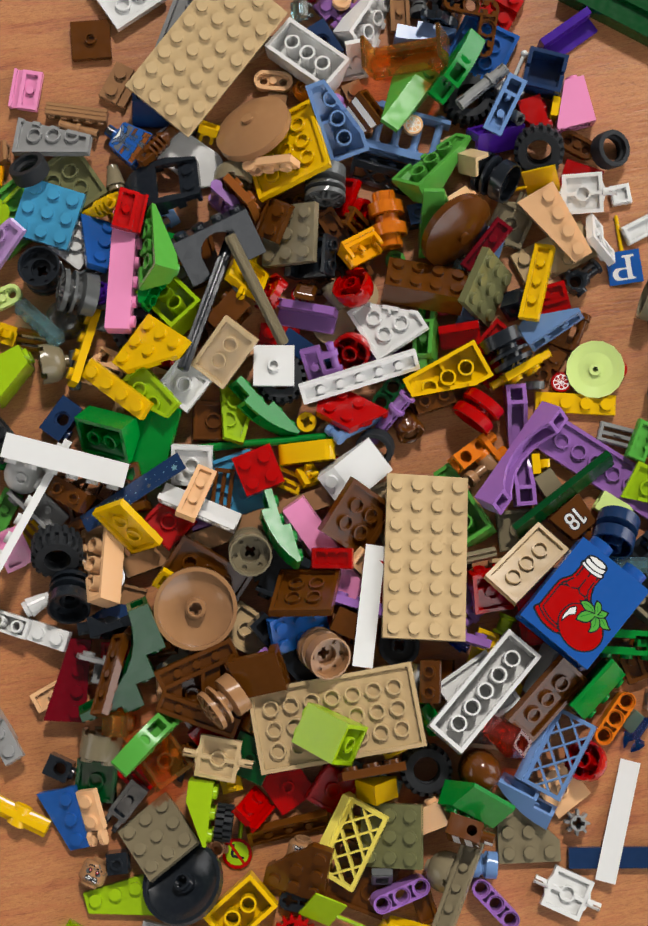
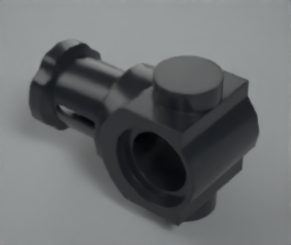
M591 258L589 263L582 269L577 268L573 271L569 269L561 275V278L565 281L569 294L579 298L588 291L585 287L590 284V279L596 274H601L603 270L601 265ZM570 280H576L578 287H572Z

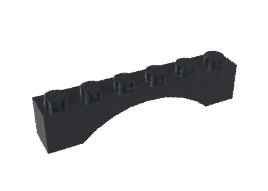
M261 611L247 626L269 649L270 639L266 622L269 616ZM297 649L282 655L287 671L297 682L319 678L298 659Z

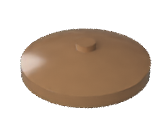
M264 96L249 100L234 109L224 119L219 127L216 138L217 146L223 156L231 161L245 162L261 157L274 149L286 136L291 125V113L286 104L276 97Z
M187 567L174 572L161 584L154 600V618L161 634L171 644L190 651L205 650L222 642L233 629L237 618V600L229 582L216 571L205 567Z

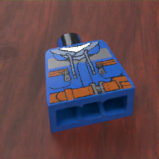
M123 122L119 129L108 125L104 132V135L111 139L109 142L110 150L133 171L136 170L139 164L135 157L143 146L151 140L153 134L126 122Z

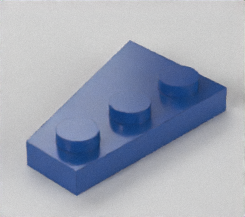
M81 213L80 224L82 225L81 233L84 240L86 268L106 274L110 260L111 223Z
M77 784L36 794L70 851L90 847L75 794L78 791Z

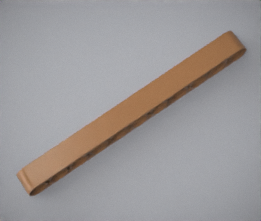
M324 486L280 501L278 511L284 514L283 508L301 495L305 496L315 512L332 506L335 501ZM261 509L242 515L235 532L243 527H255L263 531L259 520ZM213 525L187 536L205 547L213 549L229 543L233 533ZM160 545L125 557L123 567L127 579L162 567L174 547L168 551Z

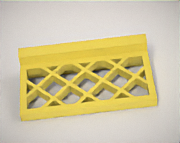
M350 791L342 794L319 843L334 848L333 859L337 871L330 872L328 878L348 891L354 892L390 817L356 798V795ZM355 804L362 807L364 816L354 817L352 809ZM375 815L382 819V822L378 828L372 829L369 817ZM365 818L368 831L359 833L356 821ZM352 822L355 834L346 837L343 828L345 824ZM369 833L372 843L368 847H363L360 836ZM356 837L359 849L350 851L347 839ZM343 841L346 853L337 855L335 845L337 842ZM361 852L363 861L360 865L354 866L351 854ZM347 855L350 868L341 870L338 858ZM352 871L354 880L351 885L344 880L343 872Z

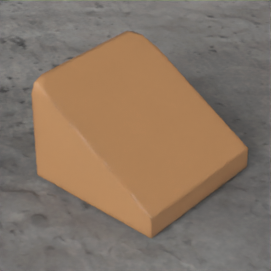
M1 140L0 166L10 165V146L6 140Z

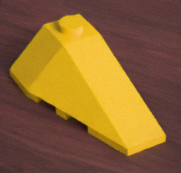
M472 340L402 380L411 396L416 397L475 386L494 375L475 340Z

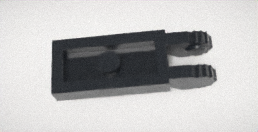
M135 777L131 779L105 816L106 823L111 820L113 815L118 819V822L112 827L111 831L113 833H116L120 826L127 821L150 791Z

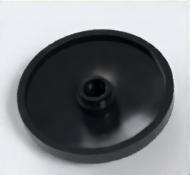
M200 843L154 882H150L144 874L142 888L147 908L157 919L172 926H186L201 920L213 909L220 897L223 887L222 865L213 850L208 846L203 848Z

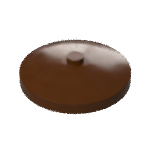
M474 193L459 195L445 203L433 215L424 230L421 249L426 259L436 266H448L466 257L489 226L491 210L488 203Z

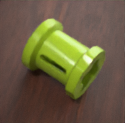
M500 612L499 622L496 628H493V632L503 635L508 629L511 630L513 623L517 619Z

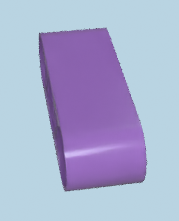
M412 874L374 891L370 896V904L379 914L389 913L426 896L430 891V883L422 874ZM418 881H423V886L420 889H415V884ZM398 890H404L403 896L395 897ZM385 898V903L382 906H376L378 899Z
M483 876L473 878L470 889L488 911L503 926H518L520 923L519 915L505 898ZM484 883L485 889L478 892L475 890L476 884ZM493 898L500 899L496 907L490 906V901ZM507 914H514V919L511 922L504 921V917Z

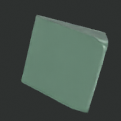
M633 709L622 727L634 738H637L648 728V720L637 710Z

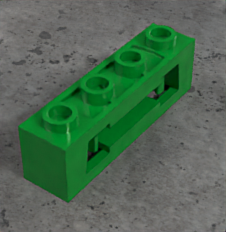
M619 629L614 636L618 638H634V646L643 647V650H635L634 647L606 646L599 654V657L612 658V654H620L622 659H632V655H639L640 660H648V631ZM636 636H645V639H636Z

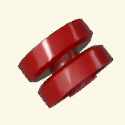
M469 386L463 393L465 401L458 400L452 411L471 428L488 435L494 427L491 420L498 421L503 415L504 410L487 394L473 386Z

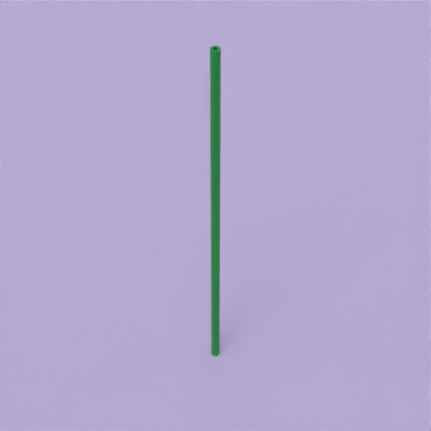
M326 433L244 440L242 445L233 442L196 445H213V451L261 447L269 443L271 446L333 439V437H329ZM6 462L3 465L0 464V471L5 470Z

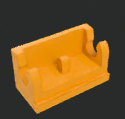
M371 226L342 241L337 255L351 270L380 255L383 250L379 245L383 244V240L376 233L375 228Z

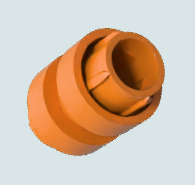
M394 190L374 192L372 194L373 202L367 208L369 219L376 221V224L372 226L383 240V244L379 246L383 251L399 249L403 247L402 238L408 235L406 221L399 220V217L404 214L403 200L396 198Z

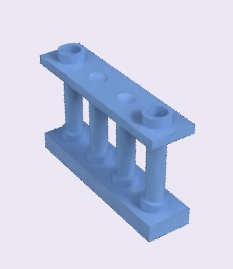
M376 101L383 110L386 101ZM414 112L413 115H417L422 119L423 127L427 125L435 128L429 153L437 150L436 146L440 143L443 130L449 131L451 121L444 116L434 117ZM383 124L373 130L371 138H366L369 150L365 151V153L412 165L421 160L420 156L423 155V153H419L417 150L422 131L420 134L412 137L410 148L407 149L400 148L398 145L403 126L397 133L393 132L391 142L388 144L382 143L379 140Z

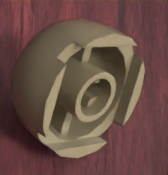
M225 161L214 172L213 180H220L223 184L222 188L228 193V188L223 180V177L228 173L234 179L237 177L243 183V189L246 192L248 190L251 191L253 188V177L249 172L243 170V162Z
M37 345V349L42 350L39 351L38 359L41 377H46V379H43V384H52L63 379L66 374V367H70L69 356L64 355L63 350L57 345Z
M439 851L425 863L424 871L427 872V880L430 886L440 893H444L457 853L452 851Z

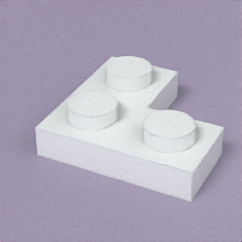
M364 38L344 41L346 56L351 61L342 82L358 78H368Z
M591 213L586 216L585 239L590 248L593 247L600 261H604L609 267L615 263V251L604 239L602 224Z

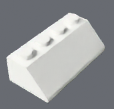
M291 17L285 21L264 45L270 60L304 84L309 85L325 79L334 92L341 85L351 61L349 57Z

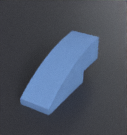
M418 21L416 27L398 23L392 48L425 50L442 47L452 43L457 29Z
M503 772L497 784L502 793L524 816L546 830L557 807L539 798L541 791Z

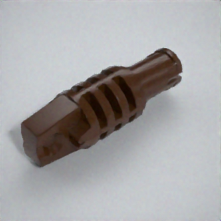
M169 124L162 132H157L135 157L137 163L143 167L149 165L170 146V141L180 131Z

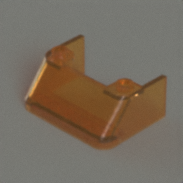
M439 22L435 23L436 37L373 48L365 36L362 35L360 36L362 68L375 81L385 80L386 77L426 70L442 71L448 65L449 37Z

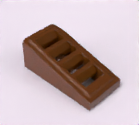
M299 282L293 297L314 302L318 287Z

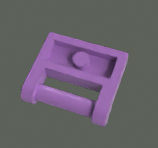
M215 179L210 185L211 194L208 197V203L221 214L229 211L228 209L235 204L240 205L238 198L224 190L222 182Z

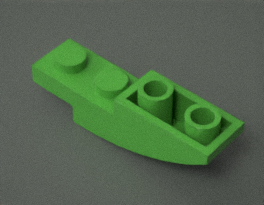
M157 713L111 761V764L124 777H127L182 721L162 713Z

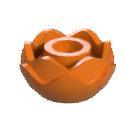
M297 81L296 85L293 86V93L296 99L304 102L309 99L305 88L306 84Z

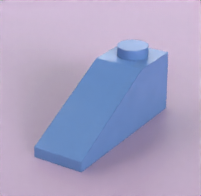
M509 72L482 128L498 136L502 135L528 81Z
M579 308L541 314L539 322L523 320L518 327L532 351L535 352L584 319V316Z

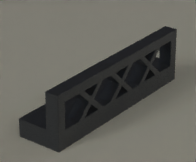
M364 152L354 155L348 178L359 179L362 181V184L383 190H394L395 193L407 196L398 187L394 186L391 180L406 164ZM355 166L363 168L366 175L362 177L353 175ZM381 173L385 180L382 182L375 181L372 175Z

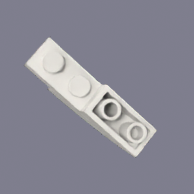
M0 610V632L66 652L73 632Z

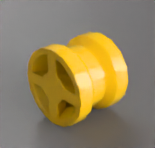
M310 412L301 413L297 418V427L300 432L309 434L315 430L317 424L316 417Z

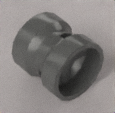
M409 0L411 5L410 17L421 19L420 13L422 8L429 9L426 5L428 0Z

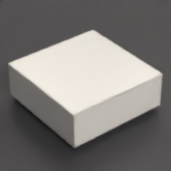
M629 183L609 186H617V190L609 191H617V195H609L612 207L632 203Z

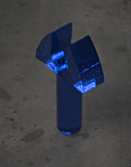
M645 717L633 733L624 731V748L629 741L635 740V743L631 747V752L638 751L645 746V741L641 740V736L648 728V718Z

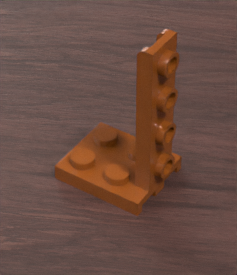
M228 173L223 177L229 193L238 198L240 205L244 204L249 216L257 226L261 217L260 213L263 211L267 200L261 202L256 189L253 192L250 190L246 192L243 189V183L237 177L234 179ZM286 190V191H284V192H282V193H280V194H278V195H276V196H274V197H272V198L278 199V198H280L284 193H286L288 190Z

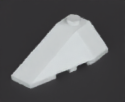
M360 0L333 30V34L342 47L345 48L344 41L364 38L367 61H369L379 47L381 41L379 36L381 30H384L386 26L384 21L387 12H389V0Z

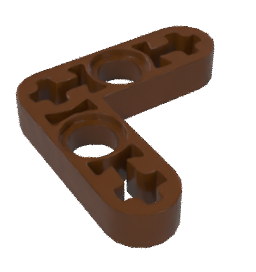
M442 0V7L448 12L478 17L476 32L483 39H490V41L487 40L484 46L488 51L484 52V54L481 51L478 58L485 59L490 56L493 51L498 21V3L495 0H471L475 3V10L469 11L465 6L468 0H462L461 9H459L460 4L455 3L451 7L447 0ZM488 5H491V9H494L490 14H488L487 9H481L480 13L478 12L480 7L485 8ZM483 24H488L491 27L490 34L486 35L482 32L481 27Z

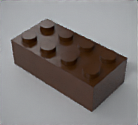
M389 257L381 302L461 316L463 306L458 302V299L468 279V271Z

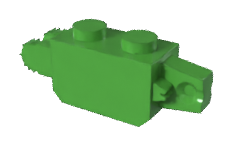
M419 309L418 312L430 329L412 342V349L416 350L420 369L438 360V326H440L437 322L438 312L430 311V319H426L425 309Z

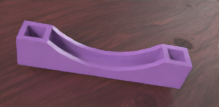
M526 383L508 384L503 387L508 448L528 422ZM530 454L523 461L514 479L512 489L514 508L537 505L536 484Z
M544 401L540 403L475 495V499L484 509L502 515L512 500L514 479L523 461L540 444L557 435L569 419L561 407Z

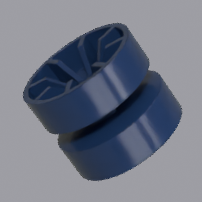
M616 505L605 506L598 512L591 538L597 536L613 549L609 558H628L634 550L641 524L640 518L628 508Z

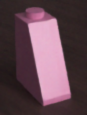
M571 75L567 77L562 84L559 115L554 127L558 130L559 134L565 130L576 131L592 127L596 121L584 75L578 77L577 75Z

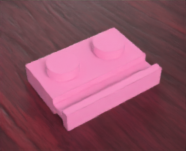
M14 68L8 102L9 109L15 108L38 113L44 79L43 72Z
M16 525L14 527L7 528L0 532L1 550H3L6 545V543L3 542L5 536L7 535L8 531L13 532ZM23 533L4 564L8 574L31 562V550Z

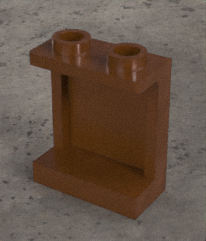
M278 643L270 645L268 651L236 657L235 653L230 654L226 662L227 673L231 674L238 682L248 698L288 689L290 677Z
M420 660L419 703L438 704L441 701H445L441 695V681L455 671V660Z

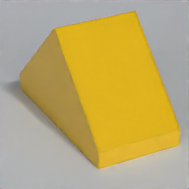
M397 776L355 779L357 798L363 802L378 806L398 797Z

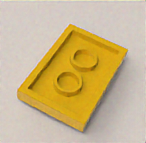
M123 498L97 507L92 513L131 554L160 546L163 541L158 533Z

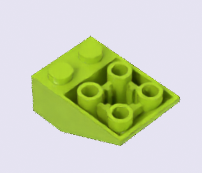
M191 776L188 781L186 804L203 848H206L208 842H211L213 839L214 826H211V821H214L216 817L217 805H213L214 800H217L219 794V784H216L214 779Z

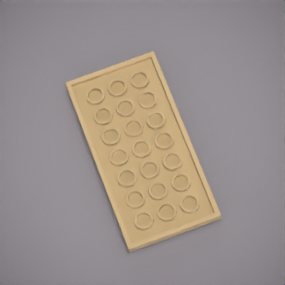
M193 0L125 84V87L189 138L288 13L273 0Z
M386 474L381 638L466 642L468 478Z
M411 661L343 673L332 680L316 678L289 683L287 690L249 698L252 705L250 715L261 775L328 764L327 761L291 742L294 730L302 718V711L308 702L319 704L368 727L355 759L427 746Z

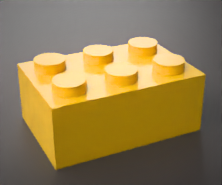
M250 870L218 899L216 905L204 919L210 926H257L278 907V900L256 874Z

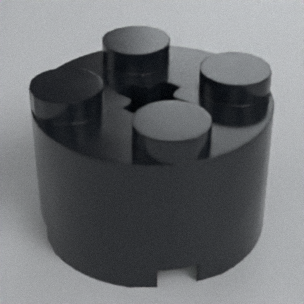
M380 634L378 650L381 657L389 664L413 662L418 656L420 649L419 640L381 638ZM396 640H397V641H401V640L403 641V643H402L403 649H402V650H400V649H396V650H395V649H394V647H395V643H394V642H395Z

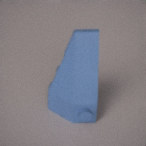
M325 79L306 85L305 88L321 128L330 160L341 161L368 151L369 147L363 130Z

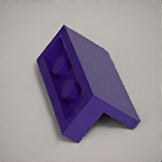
M588 6L542 37L537 47L567 54L597 33L596 27L589 19L592 13Z
M508 120L501 136L482 128L483 125L466 128V135H470L472 140L475 141V149L485 152L490 151L495 154L514 149L515 140H517L518 134L522 133L525 124L517 126L511 120Z

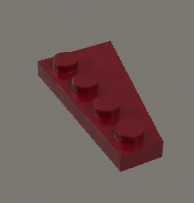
M70 638L43 721L85 723L82 722L79 716V706L87 702L90 662L78 659L76 655L77 652L83 654V650L91 652L92 639Z

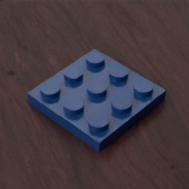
M464 16L441 66L445 67L448 63L447 59L470 28L476 31L478 17ZM483 24L481 27L482 32L486 35L490 34L491 27L488 24ZM497 26L492 53L485 59L477 58L469 73H473L475 77L479 74L481 75L480 79H482L486 73H490L501 63L507 65L520 36ZM484 46L482 49V54L488 51V49H486Z

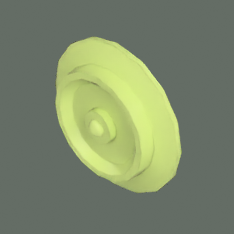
M589 341L580 344L572 351L567 361L566 375L570 385L577 393L588 398H601L610 395L620 386L624 378L625 365L621 354L614 346L604 341Z

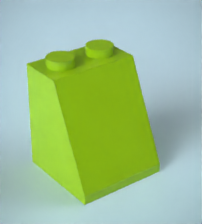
M19 345L0 354L1 409L6 407L35 370L33 355L26 348L23 349Z
M308 702L302 711V718L294 730L291 742L330 764L352 766L368 727L319 704Z

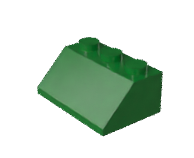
M90 405L74 417L83 452L127 464L132 462L140 437L136 417Z
M603 657L586 675L588 681L570 700L567 706L579 718L583 720L586 718L590 719L597 711L595 708L600 703L604 704L609 699V693L612 689H617L624 682L622 678L626 674L612 658Z
M446 779L438 801L439 805L445 807L446 812L450 814L453 812L485 824V827L489 828L497 826L516 807L476 783Z

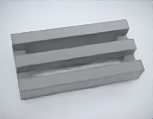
M600 421L596 439L602 443L627 449L628 444L603 438L602 435L630 441L631 437L603 429L607 427L630 434L633 433L634 429Z

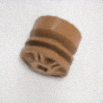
M325 627L308 629L301 636L297 644L298 659L312 673L323 680H332L339 677L350 664L351 652L349 646L344 640Z
M228 673L223 674L214 681L217 691L208 686L205 688V692L201 691L196 695L205 715L221 730L228 726L227 722L230 724L234 722L231 711L240 717L252 708L251 702L244 690Z

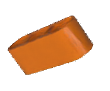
M619 691L614 695L595 724L598 727L592 738L595 742L601 745H608L612 742L636 705V698L632 693ZM627 695L629 698L626 706H622L620 703L621 697ZM613 712H616L618 715L615 723L609 721V716ZM604 729L607 736L604 740H599L598 732Z

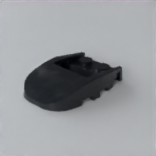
M195 156L167 157L153 161L146 167L141 166L134 170L124 185V188L149 195L145 213L151 203L156 204L161 215L169 214V210L179 207V209L187 207L188 201L198 199L199 202L203 201L199 163ZM170 167L178 169L180 193L159 197L156 172L165 171L164 168Z

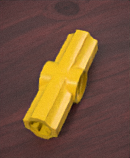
M0 795V817L7 819V822L14 827L25 828L41 837L45 836L51 825V819L33 811V808L25 803L14 802Z

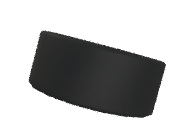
M612 129L600 133L591 143L592 159L601 169L610 170L622 166L630 155L629 142L625 135L618 130ZM605 139H610L616 146L617 157L615 161H611L605 155L603 149Z
M30 152L20 156L9 168L10 176L20 188L32 187L40 183L50 171L47 161L40 152Z
M371 428L364 431L358 438L356 445L368 437L380 440L386 446L387 450L384 458L389 463L395 450L394 440L391 435L379 428Z

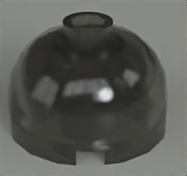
M55 302L50 305L46 312L45 321L47 328L51 333L57 335L58 339H75L81 330L84 331L86 326L83 324L85 316L77 313L76 305L73 311L68 313L66 307L63 311H58Z

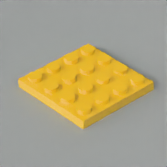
M309 99L289 109L291 125L286 136L274 149L261 156L291 154L300 161V169H292L291 172L274 171L273 174L262 173L261 176H252L258 198L261 202L332 167L321 128Z

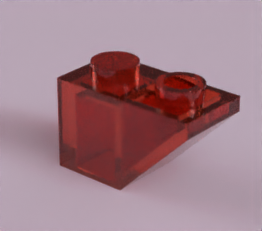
M495 715L492 716L483 730L486 737L506 758L524 759L533 743L521 728Z

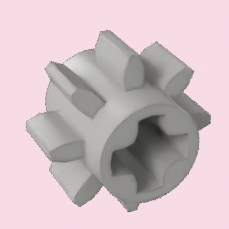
M575 808V813L567 812L569 816L563 820L564 823L569 825L566 830L571 832L574 829L576 836L579 835L580 831L587 833L586 825L591 824L585 820L588 814L583 812L580 815L577 808ZM578 818L581 820V823H577V826H575L573 821H576Z

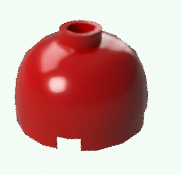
M355 267L345 271L347 275L343 278L339 276L334 282L333 294L346 307L356 308L365 305L374 291V284L369 273L362 267Z
M346 332L338 336L333 342L334 347L337 348L339 353L337 355L339 363L342 364L344 370L369 362L371 356L370 345L363 335L356 332Z
M593 741L590 742L573 778L582 782H593L604 774L608 760L605 751L599 744ZM578 743L571 744L568 747L570 757L578 755L580 751ZM567 761V762H564V764H565V767H567V770H568V772H569V771H570V765H569V762Z

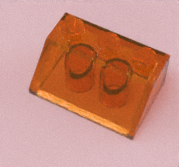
M147 723L125 737L123 745L125 746ZM172 733L166 736L155 747L154 751L138 765L156 793L162 791L194 766L189 757L183 756V749Z

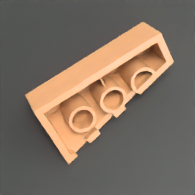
M102 524L89 532L84 529L81 531V536L85 538L83 552L86 553L87 561L84 562V570L88 571V576L85 579L87 602L106 609L119 605L122 596L124 546Z

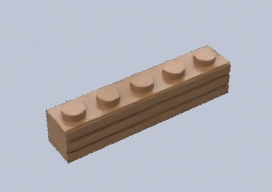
M46 102L45 115L50 120L60 119L63 121L70 120L74 123L84 122L88 125L92 123L98 126L108 125L109 112L107 109Z

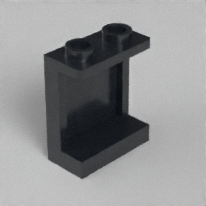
M324 233L323 237H318L317 262L285 266L284 276L295 281L335 277L337 267L336 253L338 249L337 237L328 233Z
M274 548L272 550L271 564L263 572L255 590L259 591L258 596L267 600L273 596L280 569H293L278 555ZM303 557L299 569H310L312 560Z

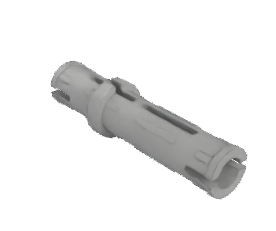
M501 63L493 71L486 73L483 76L484 78L455 100L457 106L464 110L487 90L497 86V83L509 74L507 66Z

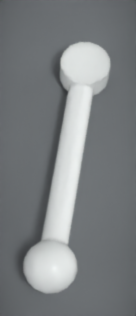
M523 50L520 53L521 58L514 72L516 76L518 75L524 58L527 57L528 52L526 50Z

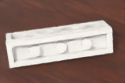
M166 482L162 493L159 492L158 502L177 509L185 490ZM205 499L197 519L234 534L242 514Z

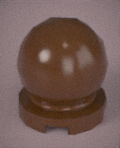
M474 748L466 751L461 756L457 771L461 781L476 783L488 791L498 784L501 778V767L499 761L490 752Z

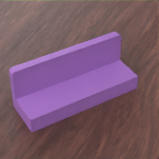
M279 298L280 302L277 306L279 308L278 319L282 326L330 335L334 334L339 313L335 307Z

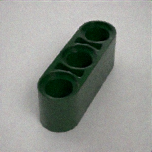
M400 375L387 379L373 397L372 402L375 403L377 399H383L386 402L384 408L388 410L390 402H394L399 396V391L405 389L406 385L402 380L405 377ZM394 383L398 386V391L392 393L388 390L387 386Z

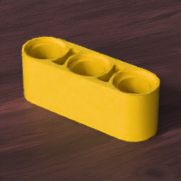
M333 439L278 445L279 466L336 460Z

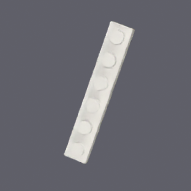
M413 348L299 383L298 387L303 404L306 405L419 370L420 365L416 350Z

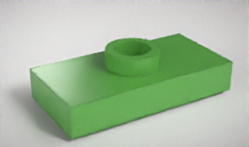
M640 418L636 422L624 456L636 462L639 460L645 463L648 455V421Z

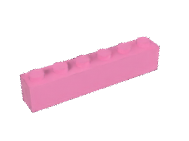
M112 228L104 328L110 334H132L133 328H136L134 308L138 306V297L135 296V290L138 289L137 269L141 266L138 250L142 249V238L136 233Z
M301 495L283 508L284 521L287 524L291 523L295 528L298 540L300 542L304 541L307 546L305 550L311 558V548L313 547L340 548L336 541L318 530L322 521L304 495ZM340 569L341 578L338 591L348 593V597L353 599L360 597L362 578L355 569Z

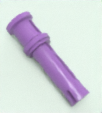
M401 389L399 396L394 402L389 404L388 417L385 419L381 418L374 428L383 429L387 432L395 420L405 414V410L410 403L415 402V398L408 391ZM374 438L370 439L373 444H378L380 441Z

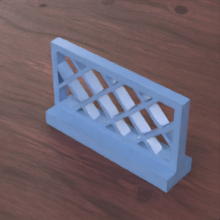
M562 709L534 742L531 741L514 777L560 802L598 727ZM562 714L570 718L572 726L561 729L559 720ZM585 725L591 728L587 737L579 739L576 727ZM573 729L577 740L565 743L562 732ZM559 733L563 744L551 747L549 740L551 735ZM578 743L580 749L578 755L570 757L567 746ZM564 747L567 758L556 762L553 750ZM550 751L553 763L542 766L541 755ZM568 761L570 771L568 774L561 776L557 764ZM555 766L558 777L547 780L544 769ZM541 770L543 782L535 784L529 780L533 772ZM559 780L561 789L558 795L550 792L548 783Z

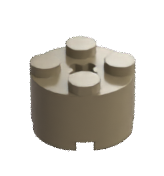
M95 726V730H89V727H84L82 729L79 749L80 760L87 763L99 761L101 765L113 766L111 761L122 750L124 733L121 732L118 735V730L108 727Z

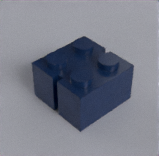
M530 46L522 79L528 82L523 91L531 95L540 94V97L551 100L553 96H559L569 55Z

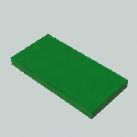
M177 408L169 418H165L151 410L144 420L137 418L140 437L131 463H139L141 475L170 457L171 445L174 443L182 409ZM134 468L128 469L126 478L133 480L135 471Z

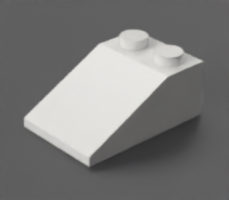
M368 437L321 469L317 479L335 501L350 476L371 489L393 469Z

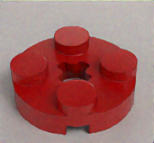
M277 273L268 277L270 281L264 288V292L273 309L278 306L280 295L288 287V282Z

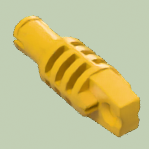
M118 191L96 200L90 208L83 210L81 213L94 218H103L113 213Z

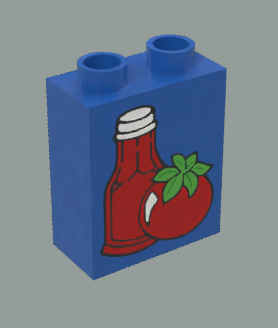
M593 536L590 541L584 537L576 541L515 616L518 621L557 651L579 671L587 670L648 594V589L642 585L646 576L628 562L621 568L611 560L609 556L612 554L613 549L597 536Z

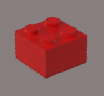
M270 443L231 458L247 499L264 492L265 489L285 484Z

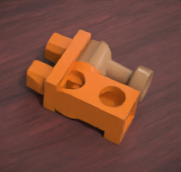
M490 431L488 435L484 433L479 435L452 455L447 462L460 474L475 461L479 467L474 471L469 470L463 475L464 478H468V485L475 487L480 482L479 478L481 476L490 474L508 449L505 446H501L497 450L492 444L497 440V436L493 431Z

